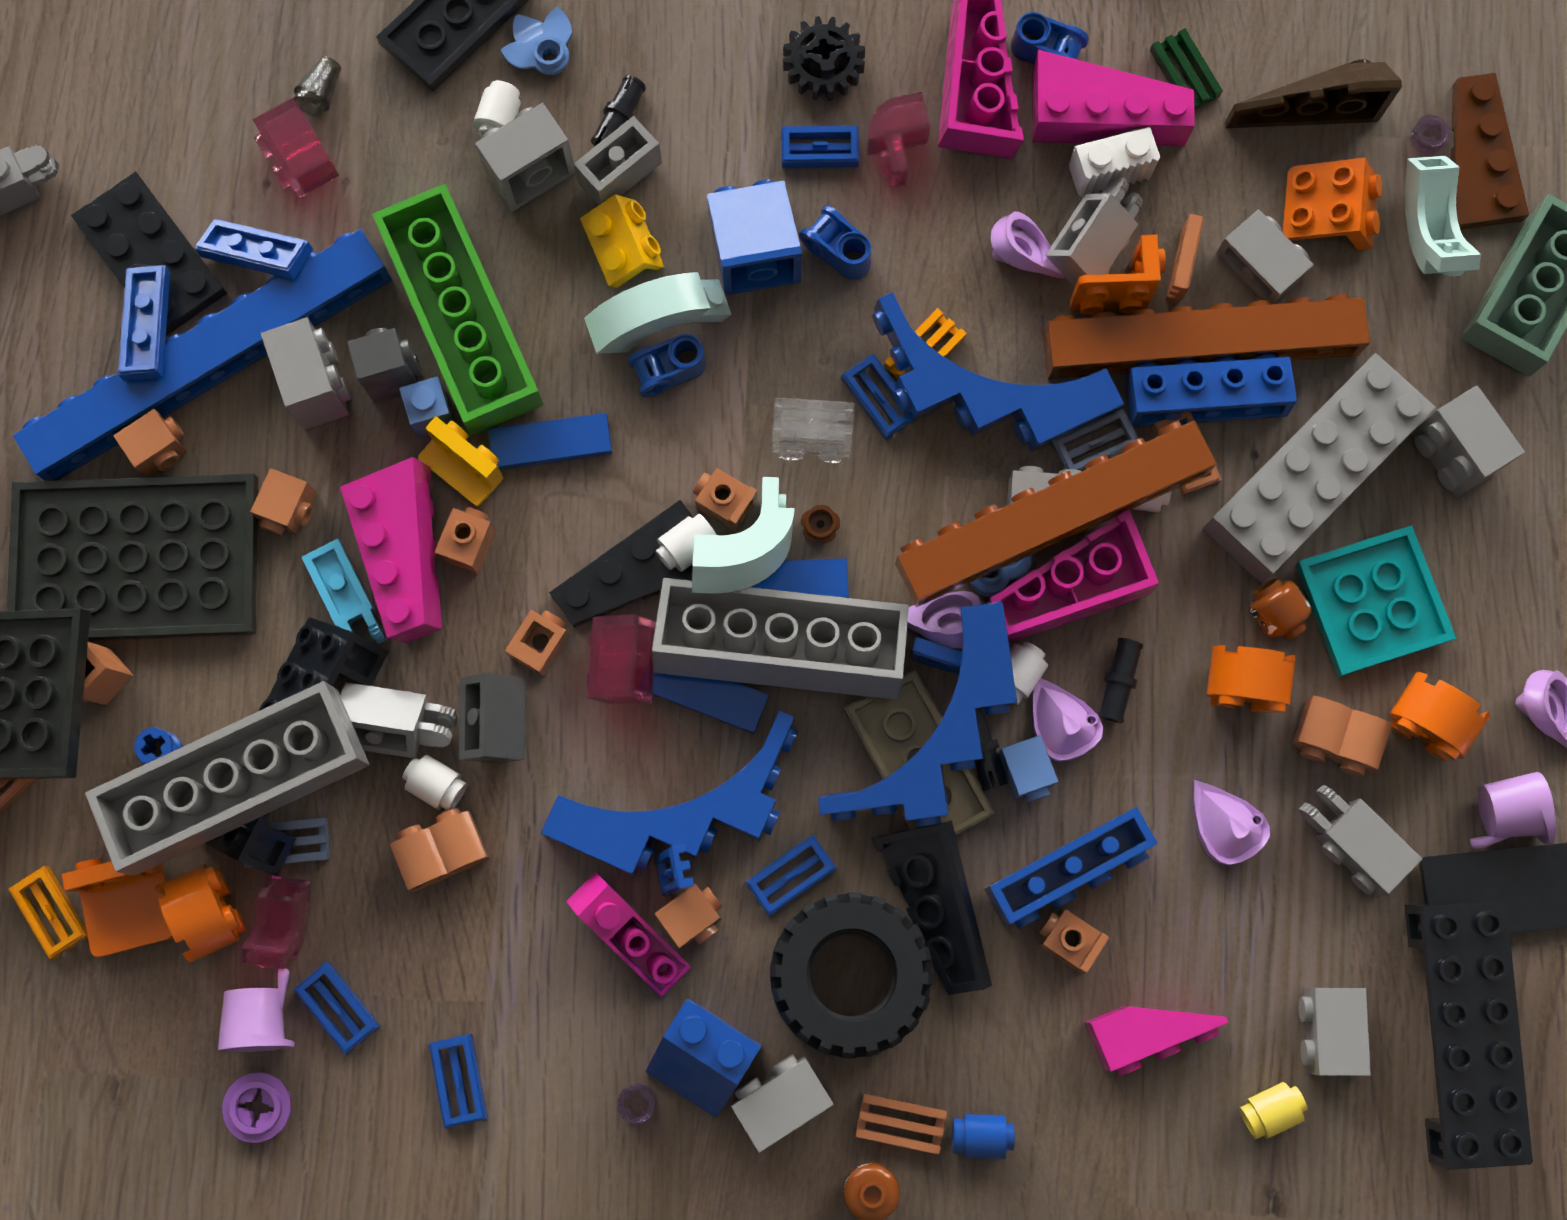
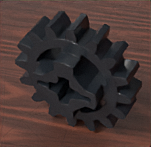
M816 16L814 26L810 27L808 23L802 21L800 22V34L796 31H790L789 43L783 46V56L785 57L783 58V71H789V84L799 82V94L802 95L809 89L812 91L813 100H817L820 93H826L827 99L831 101L833 100L834 91L838 90L843 96L847 95V83L853 86L859 84V74L864 73L865 61L862 60L865 58V46L859 45V33L849 35V23L846 22L839 28L836 26L835 17L831 16L828 24H822L821 18Z

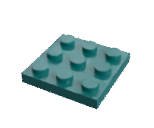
M1412 525L1298 561L1295 564L1338 678L1457 639Z

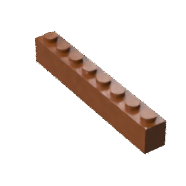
M1346 294L1334 295L1324 301H1311L1310 298L1299 297L1291 299L1284 304H1272L1269 300H1260L1244 307H1233L1230 303H1220L1204 310H1194L1191 306H1180L1164 313H1154L1152 309H1141L1124 316H1115L1113 312H1101L1093 315L1091 318L1076 319L1074 315H1062L1055 317L1052 321H1048L1043 333L1048 379L1084 377L1105 368L1109 375L1129 373L1131 368L1147 362H1154L1159 366L1175 365L1183 360H1196L1198 363L1214 362L1223 357L1251 360L1265 354H1273L1276 358L1290 357L1291 361L1359 356L1370 344L1364 298L1350 299L1349 295Z
M1195 420L1183 426L1180 421L1171 423L1157 432L1159 435L1157 438L1146 443L1143 438L1136 439L1121 448L1122 453L1109 459L1106 454L1096 457L1084 465L1086 470L1073 476L1070 471L1061 473L1048 481L1049 487L1036 493L1033 488L1026 489L1011 498L1013 503L998 509L997 505H991L977 512L974 515L976 520L963 526H961L959 521L951 523L937 532L939 535L937 538L926 543L920 538L901 547L902 553L897 555L895 565L916 608L1114 518L1127 509L1131 510L1208 475L1217 463Z

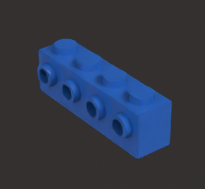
M1273 354L1260 355L1251 360L1223 357L1214 362L1198 363L1196 360H1183L1175 365L1159 366L1154 362H1147L1131 368L1125 382L1129 420L1133 427L1154 426V423L1165 419L1176 420L1181 418V413L1191 412L1193 419L1197 423L1287 417L1297 402L1290 357L1276 358ZM1185 418L1179 421L1181 424H1186L1188 420Z
M1135 807L984 890L1003 925L1006 926L1015 922L1019 929L1038 919L1040 915L1037 909L1051 902L1054 909L1075 899L1077 896L1073 890L1081 885L1088 883L1090 888L1093 889L1113 878L1110 870L1124 863L1126 868L1129 869L1150 858L1146 850L1158 843L1138 807Z

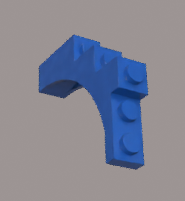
M893 292L878 298L875 305V313L872 314L874 324L882 336L887 335L893 347L890 349V354L896 368L899 371L904 370L906 373L899 376L895 384L896 390L893 391L894 399L902 413L908 411L912 421L952 402L956 404L953 410L959 425L963 429L968 428L971 436L1014 417L1016 422L1013 425L1018 439L1022 444L1027 443L1032 452L1065 434L1116 412L1124 404L1106 368L1081 379L1050 385H1018L977 375L946 359L925 343L910 327Z
M1003 602L960 608L963 628V650L958 682L952 700L940 724L924 746L900 769L863 790L820 796L818 798L820 815L831 814L832 821L855 818V810L872 808L873 815H882L897 812L898 804L904 805L906 820L916 819V826L941 823L940 816L948 815L949 806L942 764L950 763L951 771L975 768V760L983 759L976 708L984 707L985 715L1010 712L1009 703L1017 702Z
M779 710L765 744L758 754L731 779L696 799L668 808L625 812L587 806L558 795L541 834L634 877L638 869L646 871L655 851V848L649 846L652 839L669 847L686 843L687 852L685 854L698 859L701 851L708 853L718 830L711 828L714 821L760 841L763 833L771 835L780 815V812L773 810L776 805V799L764 795L763 792L765 788L773 790L782 768L776 766L781 751L789 753L796 739L798 730L792 728L795 717Z

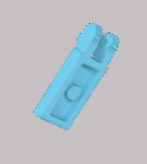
M336 539L302 556V560L335 626L356 633L351 624L364 617L372 638L378 644L386 641V635L373 613L376 610L341 541Z

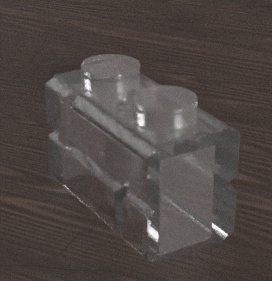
M775 397L772 453H779V457L785 460L803 459V454L819 455L820 461L828 463L842 462L843 457H851L855 402Z

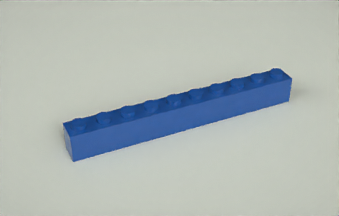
M361 229L354 233H345L338 237L329 248L320 253H312L294 280L274 275L267 280L263 287L253 293H245L233 300L231 306L221 312L204 316L198 321L197 326L184 334H176L166 339L163 378L123 381L118 376V373L104 376L98 379L91 389L81 395L64 399L59 403L57 409L44 417H36L27 421L23 425L22 430L13 434V437L37 476L44 481H58L118 445L113 435L151 410L155 409L161 416L165 417L267 356L261 333L306 317L316 327L393 280Z

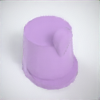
M1540 772L1488 783L1479 787V813L1488 836L1471 838L1470 844L1473 849H1481L1510 837L1537 836L1544 844H1550L1555 841L1557 825L1553 798L1548 783Z
M278 969V989L243 988L224 992L217 1051L261 1052L286 1050L295 1047L294 1041L285 1039L282 1010L290 976L289 969Z

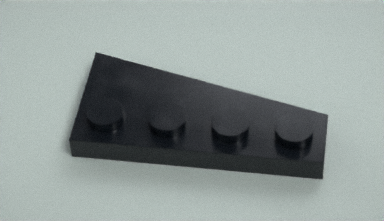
M681 500L674 503L549 592L573 627L619 610L624 605L643 598L644 600L658 594L662 589L663 578L692 580L693 564L682 572L676 567L669 570L656 553V550L660 548L657 541L658 538L688 516L694 518Z
M952 820L871 838L877 851L882 850L890 867L887 871L894 886L899 885L909 906L906 910L912 923L918 924L926 940L925 945L929 947L931 961L947 994L953 995L984 990L992 986Z

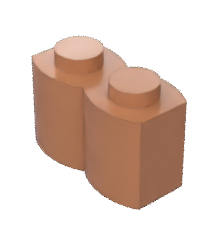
M1313 695L1305 702L1292 746L1301 749L1300 755L1306 759L1321 763L1325 761V758L1331 759L1341 764L1339 768L1341 771L1350 775L1364 777L1365 772L1373 773L1378 770L1392 723L1377 716L1353 710L1338 702Z
M454 808L436 816L437 823L428 828L422 829L420 824L401 830L396 834L398 840L392 842L390 847L408 891L416 892L490 859L473 816L469 811L461 813L459 808Z

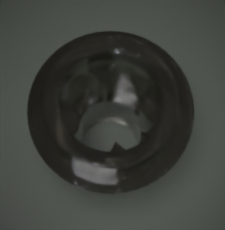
M323 56L294 88L295 96L293 101L300 110L308 115L318 117L330 109L339 74L342 70L339 63L332 58Z

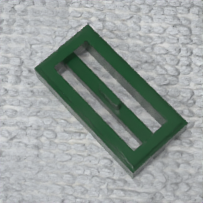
M1186 28L1180 30L1174 37L1173 35L1166 37L1162 43L1157 41L1152 44L1150 52L1168 82L1187 88L1166 54L1168 50L1171 52L1180 67V72L1185 80L1189 82L1197 96L1194 99V109L1221 96L1222 88Z

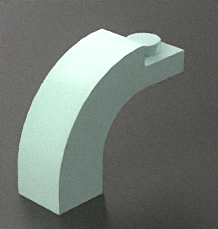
M1447 156L1407 159L1404 191L1405 217L1411 250L1420 270L1424 274L1441 273L1446 276H1459L1464 274V271L1479 270L1481 254L1464 239L1460 231L1456 211V194L1460 167Z
M693 272L658 278L625 290L603 302L584 319L596 354L629 352L646 337L668 327L685 323L723 322L732 314L720 280H701L699 273Z
M763 477L761 514L750 528L733 535H694L692 593L719 594L739 591L760 583L781 566L791 546L795 508H786V494H779L778 477Z

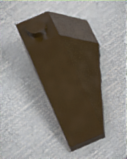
M1366 59L1355 60L1234 104L1225 121L1226 128L1378 122L1402 88V82L1385 62H1371Z

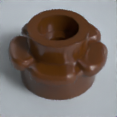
M816 505L810 510L805 511L802 515L803 535L811 542L820 541L823 544L831 542L836 537V530L840 529V518L830 507ZM822 521L824 527L818 528L817 522Z

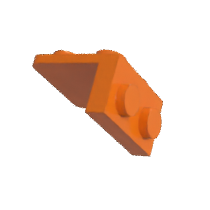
M1365 157L1291 167L1287 174L1283 234L1290 241L1346 235L1357 250L1373 249L1374 234H1378L1380 230V218L1376 210V198H1381L1383 190L1380 174L1375 173Z
M1158 234L1141 235L1128 265L1129 274L1080 276L1070 299V309L1073 311L1080 310V313L1083 315H1095L1104 310L1119 309L1124 314H1131L1137 310L1147 309L1161 281L1160 273H1164L1166 265L1165 250L1158 248Z
M90 859L76 863L75 871L62 874L64 891L80 893L90 952L93 956L105 957L173 938L158 903V898L165 895L157 892L155 888L156 885L166 881L163 863L133 876L116 872L112 861L102 863V859Z

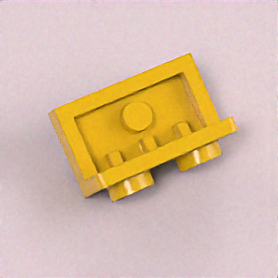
M614 194L580 218L608 286L618 288L645 269L658 271L664 267L659 255L661 253L660 245L650 234L645 222L646 213L636 200Z
M435 416L425 428L432 440L418 455V459L430 466L432 472L474 506L479 507L504 479L496 465L499 459L485 446L480 445L476 449L467 442L466 439L469 435L454 421L450 420L446 425Z

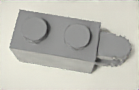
M35 145L16 153L10 146L0 150V216L40 199L41 196L36 186L48 182L50 178L57 177L56 174L59 173L58 170L60 169L58 167L59 164L54 158L49 156L50 154L45 147Z
M1120 176L1113 179L1102 194H1085L1045 255L1072 285H1076L1078 278L1083 275L1109 274L1110 267L1119 253L1128 245L1130 236L1138 226L1134 218L1139 212V208L1142 207L1141 205L1144 200L1138 193L1134 192L1127 195L1121 201L1130 185L1124 177Z
M345 682L340 694L364 751L416 759L420 745L437 746L438 748L450 745L452 734L449 729L453 728L454 725L456 726L459 717L457 715L458 712L451 707L427 703V695L348 682Z
M1322 785L1316 793L1320 800L1336 816L1329 822L1311 804L1304 803L1299 808L1301 816L1318 832L1315 837L1323 844L1321 846L1323 853L1338 865L1344 864L1354 874L1351 877L1354 884L1368 895L1372 893L1375 896L1389 894L1422 860L1361 798L1347 804L1331 788Z

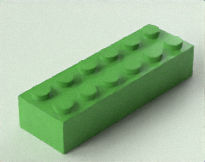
M446 184L373 213L372 216L470 436L472 437L544 406L536 384Z

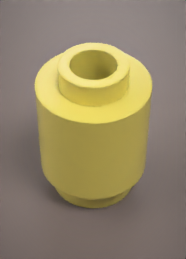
M1285 1082L1248 1098L1247 1104L1239 1107L1242 1119L1255 1140L1262 1136L1269 1139L1304 1122L1303 1112L1308 1110L1305 1099L1296 1086L1289 1088Z

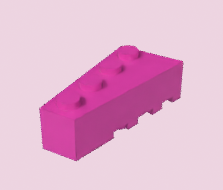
M1001 0L953 1L938 147L1013 159L1024 141L1022 127H1019L1017 116L1019 109L1017 95L1014 94L1011 73L1013 70L1011 57L1007 55L1005 43L1007 34Z
M1038 50L1032 70V142L1085 144L1150 127L1157 146L1186 145L1195 126L1193 89Z
M414 457L340 486L386 636L389 639L402 643H409L442 630L439 578L436 577L434 556L437 555L434 552L436 540L433 539L432 530L434 505L433 500L430 499L429 481H432L431 467Z
M1127 509L1118 515L1116 519L1102 528L1096 529L1087 535L1085 539L1068 550L1065 549L1037 570L1031 571L991 597L988 603L1003 602L1008 641L1011 643L1149 596L1158 586L1159 582L1130 509Z

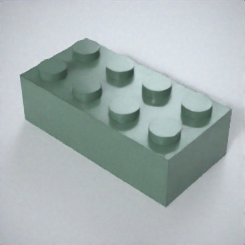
M1550 194L1528 216L1460 336V339L1528 377L1532 376L1549 361L1567 328V203Z

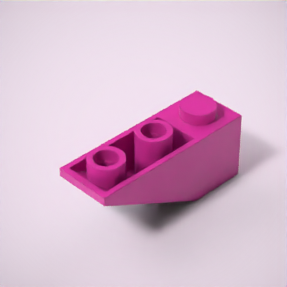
M597 872L566 901L576 915L661 997L691 968Z
M1122 1006L1084 1023L1104 1070L1111 1072L1117 1070L1118 1075L1121 1076L1141 1068L1140 1060L1155 1054L1159 1060L1180 1052L1179 1043L1191 1038H1194L1196 1043L1212 1039L1220 1035L1218 1027L1229 1022L1227 1017Z

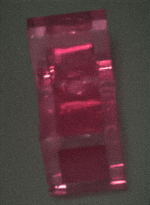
M922 92L898 96L885 101L876 109L869 123L867 155L878 154L881 175L888 174L891 188L906 185L908 166L904 149L928 143L930 124Z
M273 875L268 877L256 896V926L241 948V963L254 964L267 969H284L289 959L297 960L305 939L310 913L311 881L281 876L276 877Z

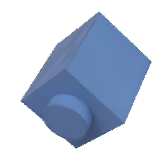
M438 376L399 388L409 423L418 438L429 436L425 428L435 416L446 425L450 420L455 422L446 390Z
M1041 735L1002 748L997 753L1014 800L1025 796L1027 803L1051 795L1049 787L1054 786L1058 779Z

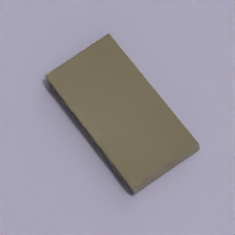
M916 670L903 676L898 700L865 696L844 707L849 721L882 780L900 769L914 757L930 739L942 720V716ZM950 763L942 765L949 813L940 817L941 823L952 820L956 836L993 816L995 812L971 769L951 771ZM897 805V809L908 829L923 827L916 826V819L906 820L904 805Z

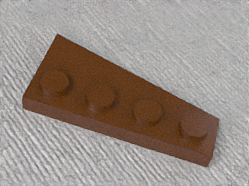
M1496 73L1460 77L1453 84L1451 130L1454 132V142L1450 160L1460 167L1456 194L1459 228L1463 230L1524 221L1529 216Z

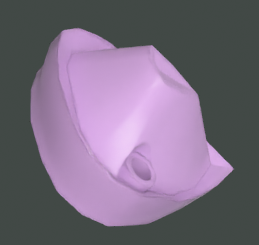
M1014 211L1012 214L1002 217L994 224L990 239L994 260L1024 271L1065 279L1064 275L1045 256L1051 245L1042 231L1028 216Z
M957 591L947 593L917 608L915 605L909 607L907 627L931 642L952 649H962L963 628L960 608L982 605L979 596L973 592Z
M1558 670L1536 671L1527 679L1524 692L1516 698V707L1528 716L1544 734L1567 748V678Z
M1040 678L1033 689L1032 697L1033 732L1035 737L1041 735L1048 756L1053 761H1070L1085 755L1102 739L1103 726L1099 716L1083 700L1059 686Z
M1197 780L1193 781L1195 820L1198 837L1205 853L1213 861L1228 866L1240 864L1252 858L1265 846L1270 838V826L1265 816L1250 803L1215 786Z

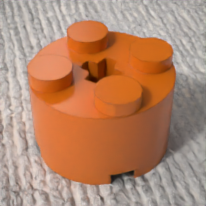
M1226 645L1212 646L1206 696L1211 697V706L1235 708V706L1244 707V703H1251L1250 711L1267 714H1275V712L1285 713L1286 706L1291 704L1295 655L1285 656V652L1238 646L1237 652L1225 651Z
M1416 672L1389 713V717L1392 719L1391 730L1409 740L1412 736L1427 743L1424 750L1443 762H1447L1448 759L1454 761L1457 758L1464 759L1491 715L1488 711L1477 713L1481 705L1459 689L1440 679L1433 686L1424 682L1428 674Z
M203 864L155 887L157 892L165 895L158 898V903L174 941L178 943L185 940L190 949L182 953L189 963L240 940L239 934L247 931L237 908L233 910L232 906L228 905L225 899V895L230 894L231 890L221 870L217 872L214 866L208 867L207 864Z

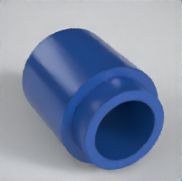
M964 1114L963 1118H953V1154H963L964 1158L1005 1159L1006 1151L1014 1150V1124H1006L1005 1115Z

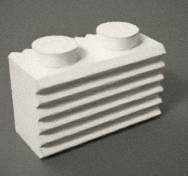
M1146 127L1074 146L1075 149H1073L1069 169L1077 194L1083 198L1085 194H1092V192L1098 194L1100 190L1104 191L1113 179L1120 176L1132 184H1135L1136 181L1142 183L1143 179L1149 181L1160 159V154L1151 128Z

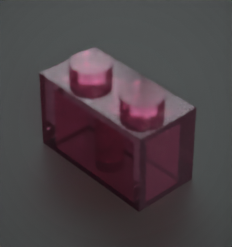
M294 97L252 119L260 132L254 136V139L265 157L272 154L275 157L278 165L272 167L284 189L291 185L298 198L339 176Z
M635 614L593 617L592 632L589 637L591 648L590 667L586 680L589 699L607 704L652 702V647L656 622Z

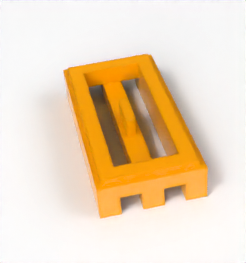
M937 308L915 330V333L923 339L938 324L940 328L925 343L933 348L948 333L952 338L938 351L940 355L947 358L966 338L967 333L962 329H957L954 326L955 323L950 318L947 320L943 316V312ZM891 356L884 362V367L897 379L899 376L906 374L904 370L899 371L896 368Z
M50 866L41 867L8 889L49 959L55 960L62 955V952L72 949L76 946V943L88 938L84 923ZM39 880H43L45 886L47 887L48 891L50 892L51 896L53 897L54 901L59 907L61 913L63 914L64 918L66 919L67 923L72 929V935L69 934L67 928L65 927L64 923L62 922L61 918L59 917L58 913L53 907L51 901L49 900L48 896L46 895L45 891L40 885ZM28 887L60 938L61 942L55 944L24 890Z

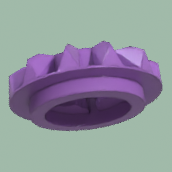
M265 1072L244 1075L237 1079L225 1094L222 1104L225 1125L235 1137L242 1141L259 1143L270 1140L285 1129L288 1118L292 1113L291 1093L283 1085L281 1079ZM261 1092L262 1103L268 1104L269 1107H274V1111L261 1113L259 1120H256L254 1118V1111L248 1110V1107H241V1104L256 1101L258 1094Z

